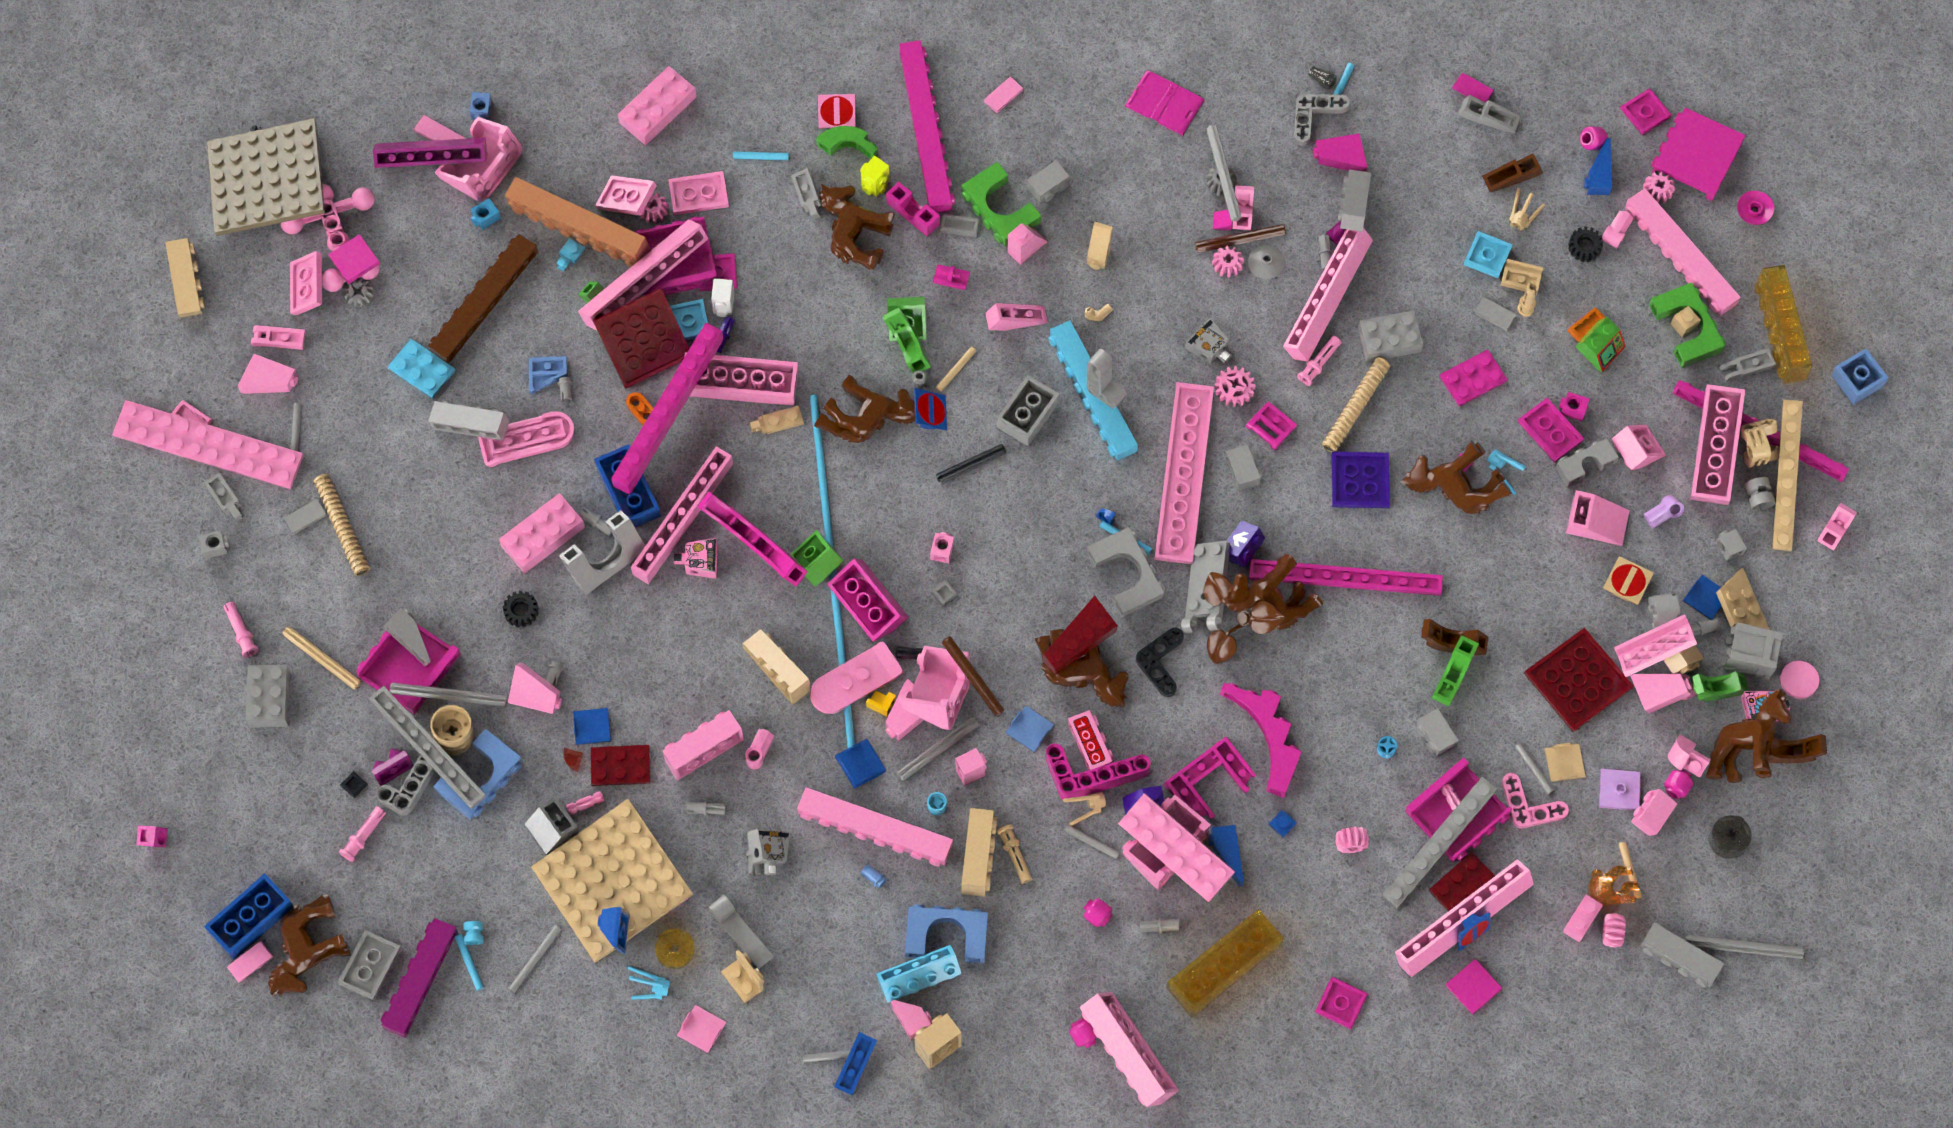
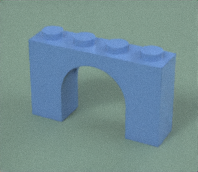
M486 728L473 742L474 748L490 760L494 766L491 779L485 785L479 787L486 797L471 810L442 778L433 786L435 792L470 820L481 814L484 804L486 802L490 803L496 796L495 792L507 785L510 775L512 773L516 774L522 767L521 757Z
M919 904L909 907L905 957L918 958L925 955L926 940L930 929L941 922H952L958 925L966 936L965 962L984 963L988 912H984L982 909L964 911V908L955 907L953 910L945 909L942 906L925 908L924 905Z

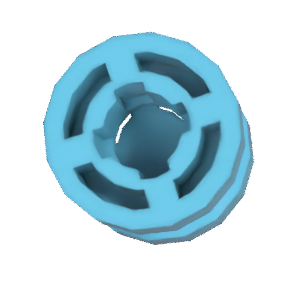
M934 792L929 795L927 799L929 812L932 815L939 816L946 811L947 799L943 793Z
M465 922L463 924V930L466 932L464 944H483L484 937L481 934L483 922Z

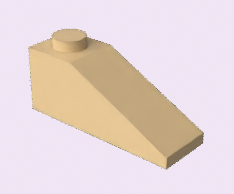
M1094 222L1087 255V264L1093 269H1105L1111 251L1112 226Z

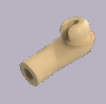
M1106 304L1100 310L1088 307L1084 313L1088 320L1102 321L1113 309L1110 305Z

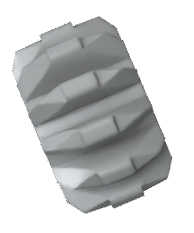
M1217 167L1215 169L1211 168L1209 174L1206 175V186L1210 188L1211 193L1217 191V196H1220L1223 189ZM1230 168L1229 173L1233 187L1237 185V175Z

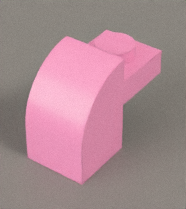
M1235 185V195L1241 219L1237 222H1232V229L1251 230L1254 187Z
M1840 503L1817 541L1834 551L1857 512Z
M1679 735L1668 753L1669 761L1679 770L1684 768L1694 775L1701 777L1711 759L1694 750L1697 745L1696 743Z

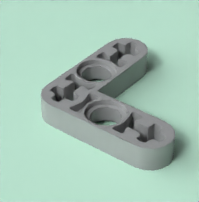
M1327 94L1300 95L1296 100L1294 138L1296 143L1303 146L1311 141L1313 113H1346L1350 107L1348 97L1345 95ZM1304 100L1307 101L1306 106H1302ZM1324 100L1328 102V105L1322 108L1318 106V103ZM1340 102L1344 103L1343 107H1339ZM1305 116L1309 121L1302 124L1298 121L1300 117ZM1301 129H1305L1304 139H1300Z

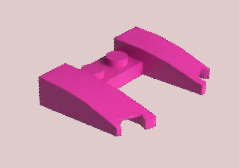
M1225 736L1165 781L1163 785L1172 796L1176 795L1200 816L1208 815V818L1212 819L1215 815L1193 788V785L1221 765L1244 793H1247L1249 787L1246 784L1249 778H1254L1256 774Z

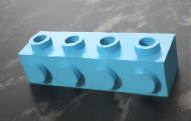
M951 945L879 972L876 975L882 993L888 1003L906 995L917 993L926 987L935 986L939 982L952 979L962 973Z

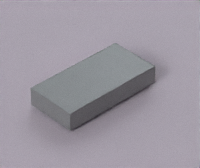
M943 213L940 232L977 238L980 219Z
M1485 297L1481 299L1474 311V314L1505 331L1508 330L1516 316L1515 313Z
M316 499L286 516L284 520L293 535L326 517L327 514Z

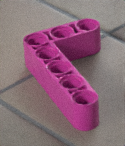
M1053 743L1046 750V763L1058 795L1062 800L1065 798L1088 796L1147 777L1150 771V759L1146 755H1137L1073 775L1061 745ZM1056 753V754H1058L1059 756H1058V757H1052L1050 754ZM1144 765L1146 768L1140 769L1137 766ZM1063 770L1066 773L1058 774L1057 771ZM1124 770L1127 774H1120L1119 771ZM1107 776L1109 779L1102 780L1100 777ZM1087 781L1090 783V785L1085 786L1082 784V782ZM1070 787L1072 790L1065 791L1063 788Z

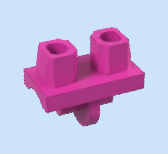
M937 264L933 283L966 290L970 271L957 269L952 265L948 267Z

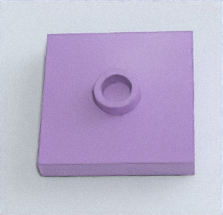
M1601 769L1599 808L1635 811L1639 807L1640 772Z

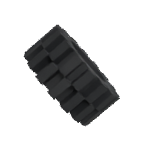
M1584 226L1583 230L1581 227L1578 228L1577 231L1573 232L1569 240L1568 249L1571 251L1572 257L1576 256L1575 259H1581V262L1585 260L1591 262V259L1594 261L1597 256L1599 257L1603 248L1602 235L1598 236L1599 231L1593 232L1594 228L1592 227L1590 230H1587L1588 227ZM1587 239L1591 241L1593 247L1590 250H1584L1580 248L1579 241Z
M515 591L513 596L509 594L507 596L508 600H504L503 605L504 616L507 622L509 621L512 626L515 625L518 628L519 626L526 627L527 624L530 626L532 621L535 622L536 616L539 614L536 599L526 591L525 594L523 591H519V594H516ZM519 603H523L528 606V611L525 615L518 616L513 611L514 607Z

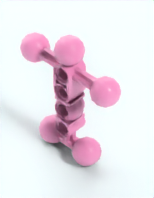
M322 183L325 210L331 209V211L280 223L281 228L290 235L297 234L305 224L322 219L328 236L327 246L332 252L350 241L349 236L342 228L337 213L352 208L361 211L372 208L375 196L370 189L365 187L358 188L353 192L352 197L333 203L334 193L332 188ZM332 225H337L335 228H330ZM337 241H343L340 244H335ZM378 265L368 271L361 278L365 280L374 279L379 273L380 266ZM334 268L327 269L322 274V287L329 292L340 290L344 282H346L340 271Z

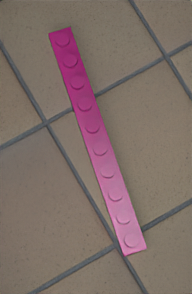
M1679 380L1673 394L1703 409L1705 391H1700L1692 387L1690 383ZM1742 412L1740 429L1745 424L1759 420ZM1777 431L1766 436L1770 445H1780V432ZM1800 443V461L1840 482L1843 481L1849 470L1840 462L1829 459L1823 453L1812 450L1808 445Z
M1251 559L1249 580L1263 578L1276 567L1277 561ZM1297 563L1282 582H1302V584L1441 596L1443 575Z

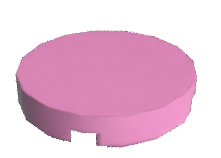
M1793 661L1787 664L1780 676L1783 690L1788 695L1797 699L1808 698L1813 695L1820 681L1816 669L1804 661Z

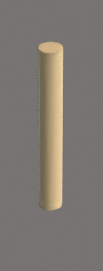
M970 347L935 388L942 392L976 353V349Z
M1621 842L1618 845L1625 868L1627 869L1629 882L1633 883L1631 888L1635 900L1643 898L1626 842Z

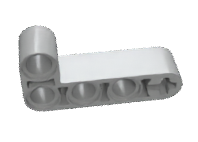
M1099 349L1087 363V389L1096 398L1114 409L1126 396L1127 392L1122 386L1112 380V357L1105 350Z
M420 755L400 790L388 785L379 787L377 798L380 804L400 815L410 814L434 775L435 770ZM422 768L428 769L426 774L421 775L418 773ZM410 786H418L415 791H409ZM390 793L391 797L389 799H382L384 794ZM402 802H408L405 808H399V805Z
M722 895L708 907L710 916L715 918L720 928L730 935L733 943L748 955L755 968L759 970L773 958L768 948L736 913L733 904L725 895Z

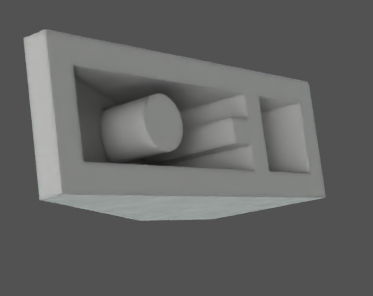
M400 608L383 628L426 667L431 661L416 621L413 619L414 616L407 609L403 610Z

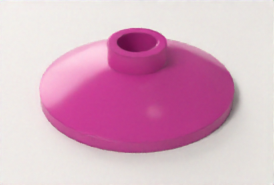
M1748 191L1739 198L1737 212L1745 222L1752 225H1761L1772 218L1774 204L1767 194L1761 191ZM1756 208L1758 212H1753L1751 209Z

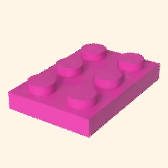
M1488 349L1439 375L1459 407L1508 380Z
M1548 398L1518 419V423L1554 463L1584 441L1581 434Z

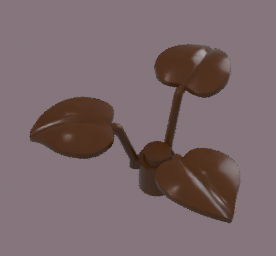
M1210 572L1203 590L1206 601L1214 606L1221 605L1223 602L1220 600L1227 597V592L1232 587V583L1224 575ZM1265 601L1255 604L1252 610L1238 613L1237 626L1226 633L1221 629L1214 630L1209 635L1207 651L1213 663L1218 664L1234 656L1237 651V642L1229 634L1243 626H1251L1254 632L1267 634L1275 630L1284 621L1285 615L1279 612L1274 605Z

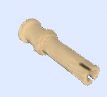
M1530 281L1527 284L1525 293L1520 298L1517 308L1518 313L1525 317L1532 315L1536 306L1535 298L1539 285L1535 281Z
M1012 824L1006 825L996 831L1004 843L1003 849L1008 851L1021 884L1032 881L1033 878L1019 848L1020 841L1016 839L1013 832L1014 827ZM1017 857H1018V859H1019V861H1020V864H1021V866H1022V868H1023V871H1021V868H1020V866H1019V864H1018V861H1017V859H1016Z

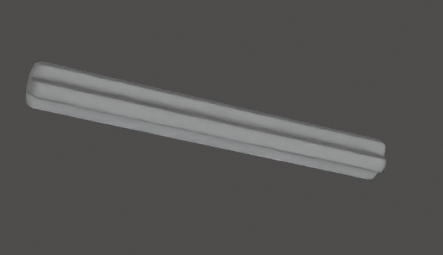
M973 717L969 718L897 772L898 777L902 781L908 779L978 727L977 721Z

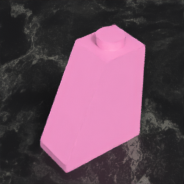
M1021 223L1008 234V254L1021 265L1046 244L1047 240L1034 228Z
M253 354L238 384L240 393L290 392L291 388L297 385L298 377L295 369Z
M521 662L515 666L508 703L551 714L560 709L562 704L561 692L527 665Z
M1681 674L1630 675L1647 713H1652L1692 695L1690 692L1692 685L1689 679L1684 678Z
M909 679L905 681L886 720V733L892 739L895 737L898 741L924 721L903 710L902 705L899 704L900 695L904 694L906 690L911 691L914 686Z

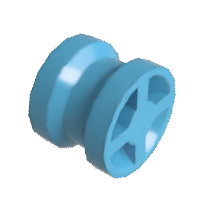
M1390 736L1382 737L1377 745V753L1385 759L1393 757L1397 749L1396 740Z

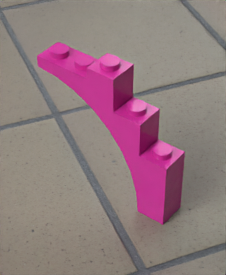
M708 492L697 506L745 543L795 587L808 573L789 552L777 545L746 516L711 492Z
M1223 683L1220 695L1234 701L1246 710L1264 734L1271 762L1266 792L1285 798L1302 751H1299L1296 746L1284 745L1291 728V723H1288V720L1282 717H1274L1281 696L1273 690H1263L1261 696H1258L1256 692L1242 690L1236 684Z

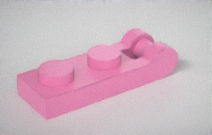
M256 325L253 328L254 338L251 340V345L303 350L306 331L303 329Z

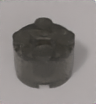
M1724 816L1718 819L1712 827L1708 837L1709 846L1716 855L1725 859H1735L1741 856L1750 844L1752 837L1751 829L1741 816Z

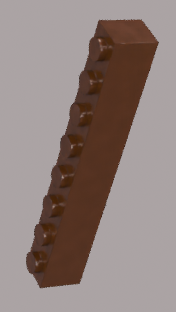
M520 234L516 238H512L508 243L507 249L498 255L495 264L486 270L483 279L478 280L474 290L464 297L462 305L453 311L450 320L441 326L438 335L431 338L428 344L429 351L449 364L538 253L537 245Z

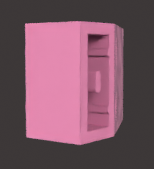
M1576 490L1566 533L1622 546L1630 510L1595 494Z

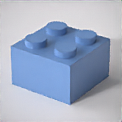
M1867 349L1837 365L1831 374L1853 405L1884 387L1888 380V376Z

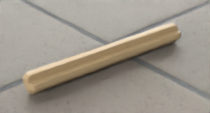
M288 626L283 631V635L352 689H356L361 682L358 678L293 628Z

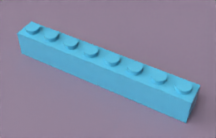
M1069 320L1051 328L1050 337H1048L1049 343L1052 347H1056L1058 351L1056 354L1060 363L1064 362L1066 365L1065 372L1068 378H1073L1075 382L1073 384L1077 394L1081 393L1083 406L1086 410H1090L1092 414L1090 418L1093 424L1098 425L1100 428L1099 435L1102 441H1107L1109 445L1107 449L1110 456H1115L1118 461L1136 453L1138 444L1118 407L1116 406L1114 409L1109 407L1087 389V363L1091 358L1071 321Z

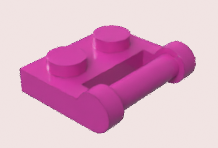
M1269 401L1246 425L1247 429L1253 430L1268 442L1274 451L1297 427L1296 423ZM1261 421L1276 433L1278 437L1276 439L1273 438L1257 423Z

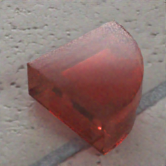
M564 748L563 755L566 764L570 769L578 772L583 753Z

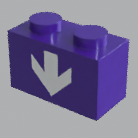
M1244 521L1239 523L1227 540L1230 543L1229 562L1242 567L1247 565L1265 540V536L1259 527Z

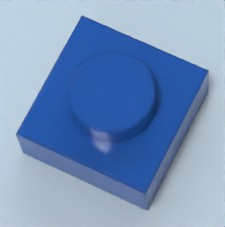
M1281 810L1269 823V826L1284 838L1297 822Z

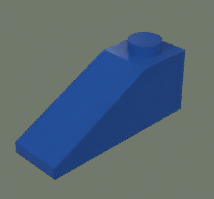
M1611 138L1606 139L1587 178H1584V189H1587V195H1610Z
M1236 826L1212 827L1211 834H1208L1209 846H1213L1215 854L1235 871L1232 878L1239 887L1243 886L1244 879Z

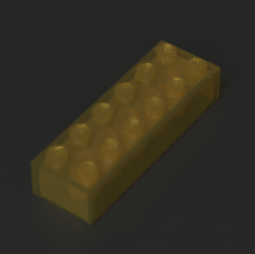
M1785 264L1765 267L1760 275H1758V280L1755 283V292L1760 295L1759 307L1765 314L1763 319L1764 326L1770 332L1768 334V341L1774 347L1772 354L1775 362H1778V378L1782 379L1783 384L1805 381L1812 368Z
M1257 909L1167 982L1166 988L1190 1017L1193 1018L1281 947L1284 937L1265 915Z

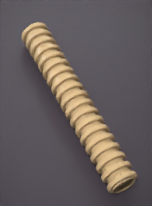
M1377 357L1372 367H1370L1366 376H1364L1357 387L1358 390H1355V394L1351 397L1352 399L1349 400V403L1345 406L1346 408L1343 409V413L1340 414L1337 422L1334 423V427L1331 428L1325 441L1322 442V446L1327 451L1337 452L1340 443L1344 441L1343 439L1349 433V429L1352 428L1355 420L1358 419V415L1361 414L1364 406H1366L1373 392H1375L1382 378H1384V374L1388 371L1387 369L1391 367L1384 358Z
M321 474L314 479V484H316L330 520H332L331 522L334 525L339 540H341L340 543L343 545V550H345L354 575L362 576L369 572L370 566L367 560H365L366 557L363 555L364 553L361 550L359 541L356 540L357 537L354 535L355 532L352 530V525H350L330 475Z

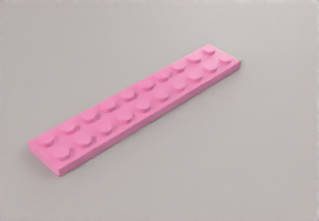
M1176 382L1154 560L1184 564L1193 563L1213 386Z
M125 400L112 434L121 439L287 489H291L304 456L303 453L127 400Z

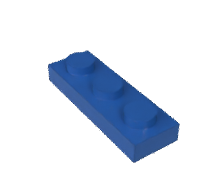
M861 1032L858 1033L834 1085L835 1088L850 1095L853 1094L875 1047L876 1039Z

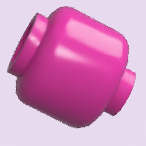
M1586 127L1580 134V143L1586 150H1601L1608 138L1607 133L1602 127Z
M1683 769L1680 771L1673 770L1664 782L1665 792L1674 799L1686 797L1693 786V780L1690 778L1691 774Z
M1096 898L1094 901L1090 899L1083 908L1086 910L1084 918L1095 927H1104L1113 916L1111 913L1112 907L1101 898Z
M1084 1018L1070 1025L1069 1034L1076 1046L1089 1048L1096 1043L1095 1039L1097 1037L1093 1032L1094 1028Z

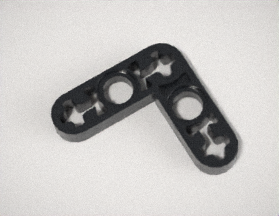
M1177 627L1169 629L1136 654L1137 665L1164 697H1172L1176 693L1177 685L1158 660L1183 642L1184 633ZM1172 633H1174L1175 635L1179 634V640H1171V646L1169 647L1167 641L1172 638ZM1156 644H1163L1165 650L1157 652L1154 646ZM1141 655L1149 656L1148 662L1151 666L1148 668V670L1146 669L1148 667L1146 661H1140ZM1158 669L1162 675L1159 678H1154L1151 676V671ZM1164 677L1167 678L1164 680L1166 685H1172L1171 692H1169L1168 690L1164 691L1165 686L1162 682L1158 684V682L1162 681Z

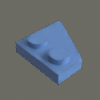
M566 356L529 358L530 394H534L559 381V378L567 377Z

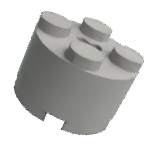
M1675 593L1648 598L1649 617H1652L1653 623H1651L1652 629L1681 615L1678 598Z

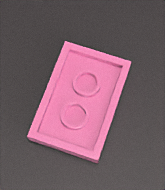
M723 171L668 179L674 215L729 207Z
M611 176L595 206L598 210L641 216L657 185L654 181Z
M315 251L290 262V314L299 315L322 305V253Z

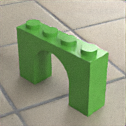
M996 162L962 184L961 197L966 203L970 202L976 216L980 215L982 217L984 226L995 233L993 234L995 240L1007 246L1008 234L1021 223L1032 228L1036 227L1041 223V215L1031 202L1010 215H999L989 209L986 203L989 195L1008 183V174Z
M1692 282L1651 298L1649 306L1656 320L1679 313L1687 306L1700 319V335L1677 345L1673 352L1681 368L1723 352L1725 340L1722 335H1719L1715 321L1708 314L1707 305L1702 303L1700 292L1693 286Z

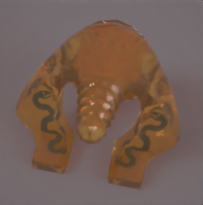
M1618 865L1605 874L1601 870H1593L1592 878L1588 884V894L1603 906L1634 903L1637 898L1630 896V892L1639 890L1640 886L1638 881H1627L1623 883L1621 890L1615 893L1613 885L1618 877L1634 874L1631 867Z

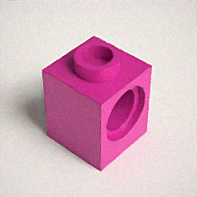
M1568 392L1566 398L1562 397L1559 408L1562 409V415L1582 421L1590 398ZM1574 404L1577 408L1573 409L1569 405Z
M138 825L136 845L166 848L168 828Z

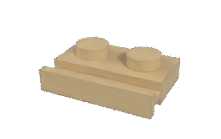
M1507 259L1500 286L1525 291L1530 281H1535L1539 285L1543 267Z

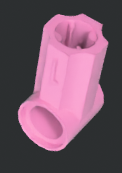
M1619 211L1611 226L1606 228L1602 240L1618 249L1619 243L1623 241L1625 233L1634 219L1631 214L1626 211Z
M765 729L758 730L750 748L745 753L747 766L754 770L759 769L763 765V760L774 739V735ZM752 756L759 757V759L755 761L750 760Z

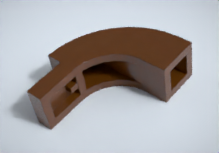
M1424 619L1421 637L1427 641V646L1438 651L1453 653L1462 635L1479 643L1474 656L1486 655L1489 637L1481 631L1451 630L1441 626L1432 619Z
M1819 734L1800 740H1780L1774 738L1770 748L1768 763H1806L1815 761L1816 757L1827 754L1826 735Z

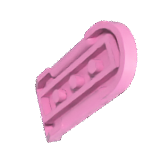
M549 412L539 417L508 424L503 441L478 437L484 463L488 467H494L501 463L564 448L574 437V425L570 417L562 412Z
M882 641L819 677L812 685L810 699L817 710L826 714H834L898 678L904 673V670L887 644Z

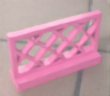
M1685 614L1614 647L1625 677L1697 644L1693 629Z

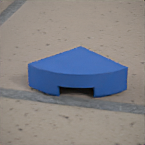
M1100 509L1096 514L1097 518L1111 525L1115 521L1116 513L1110 510Z

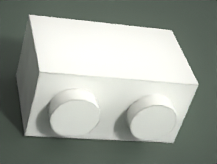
M714 279L711 297L713 314L719 317L732 315L734 303L733 280Z

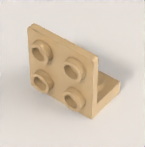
M737 950L735 952L737 960L722 970L721 973L745 1004L764 990V980L762 979L763 975L757 968H752V961L745 952L742 954Z

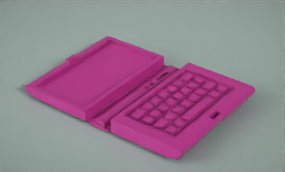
M1146 71L1125 106L1147 118L1150 117L1158 121L1159 124L1183 136L1203 104L1204 99L1151 71Z

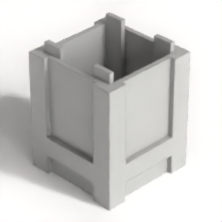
M1737 622L1735 627H1731L1730 637L1726 636L1725 644L1729 645L1726 658L1722 657L1721 665H1724V670L1737 671L1747 676L1769 681L1777 667L1783 633Z

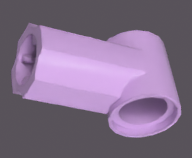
M1667 495L1662 499L1661 504L1644 513V518L1653 529L1671 517H1680L1684 512V505L1674 496Z

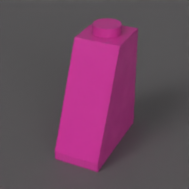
M1360 133L1316 140L1315 148L1312 150L1314 159H1318V164L1346 171L1351 169L1366 172L1367 163Z

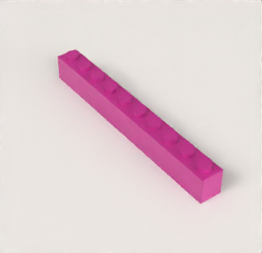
M921 40L900 43V58L928 206L936 213L952 211V204H955L954 194L949 191V188H952L951 178L946 175V171H949L948 162L943 160L945 147L944 144H940L942 131L941 127L937 128L939 115L938 111L934 112L933 106H936L935 95H931L930 90H933L932 79H928L927 74H930L929 64L925 63L924 58H927L926 48L922 47Z
M708 323L704 324L612 476L613 487L629 495L632 493L723 341L722 330Z

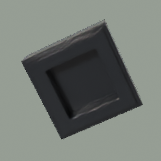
M354 771L340 784L353 798L368 785Z

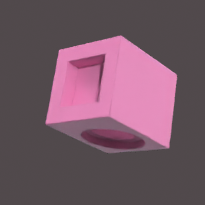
M945 532L935 533L930 560L949 564L954 537ZM941 544L947 545V548L939 549L938 546Z

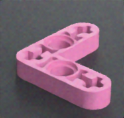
M1508 773L1504 776L1502 787L1508 808L1512 807L1510 813L1512 822L1517 828H1527L1559 821L1567 816L1569 809L1567 804L1562 801L1528 808L1519 777L1514 773ZM1509 778L1512 781H1516L1513 786L1515 791L1510 794L1508 792L1512 790L1511 785L1506 784ZM1517 796L1521 799L1522 803L1515 806L1511 803V798ZM1557 806H1559L1560 809H1564L1562 815H1559L1558 812L1552 813V818H1550V812L1555 811ZM1524 808V810H1521L1522 817L1527 818L1524 823L1517 821L1519 812H1514V810ZM1538 810L1543 811L1546 814V818L1543 820L1537 819L1535 812Z

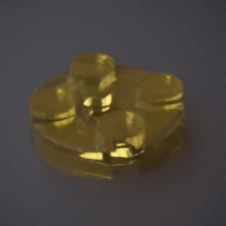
M672 928L661 933L655 944V954L661 964L666 968L678 969L686 966L693 959L695 945L692 937L687 932ZM673 944L680 946L677 953L669 951Z

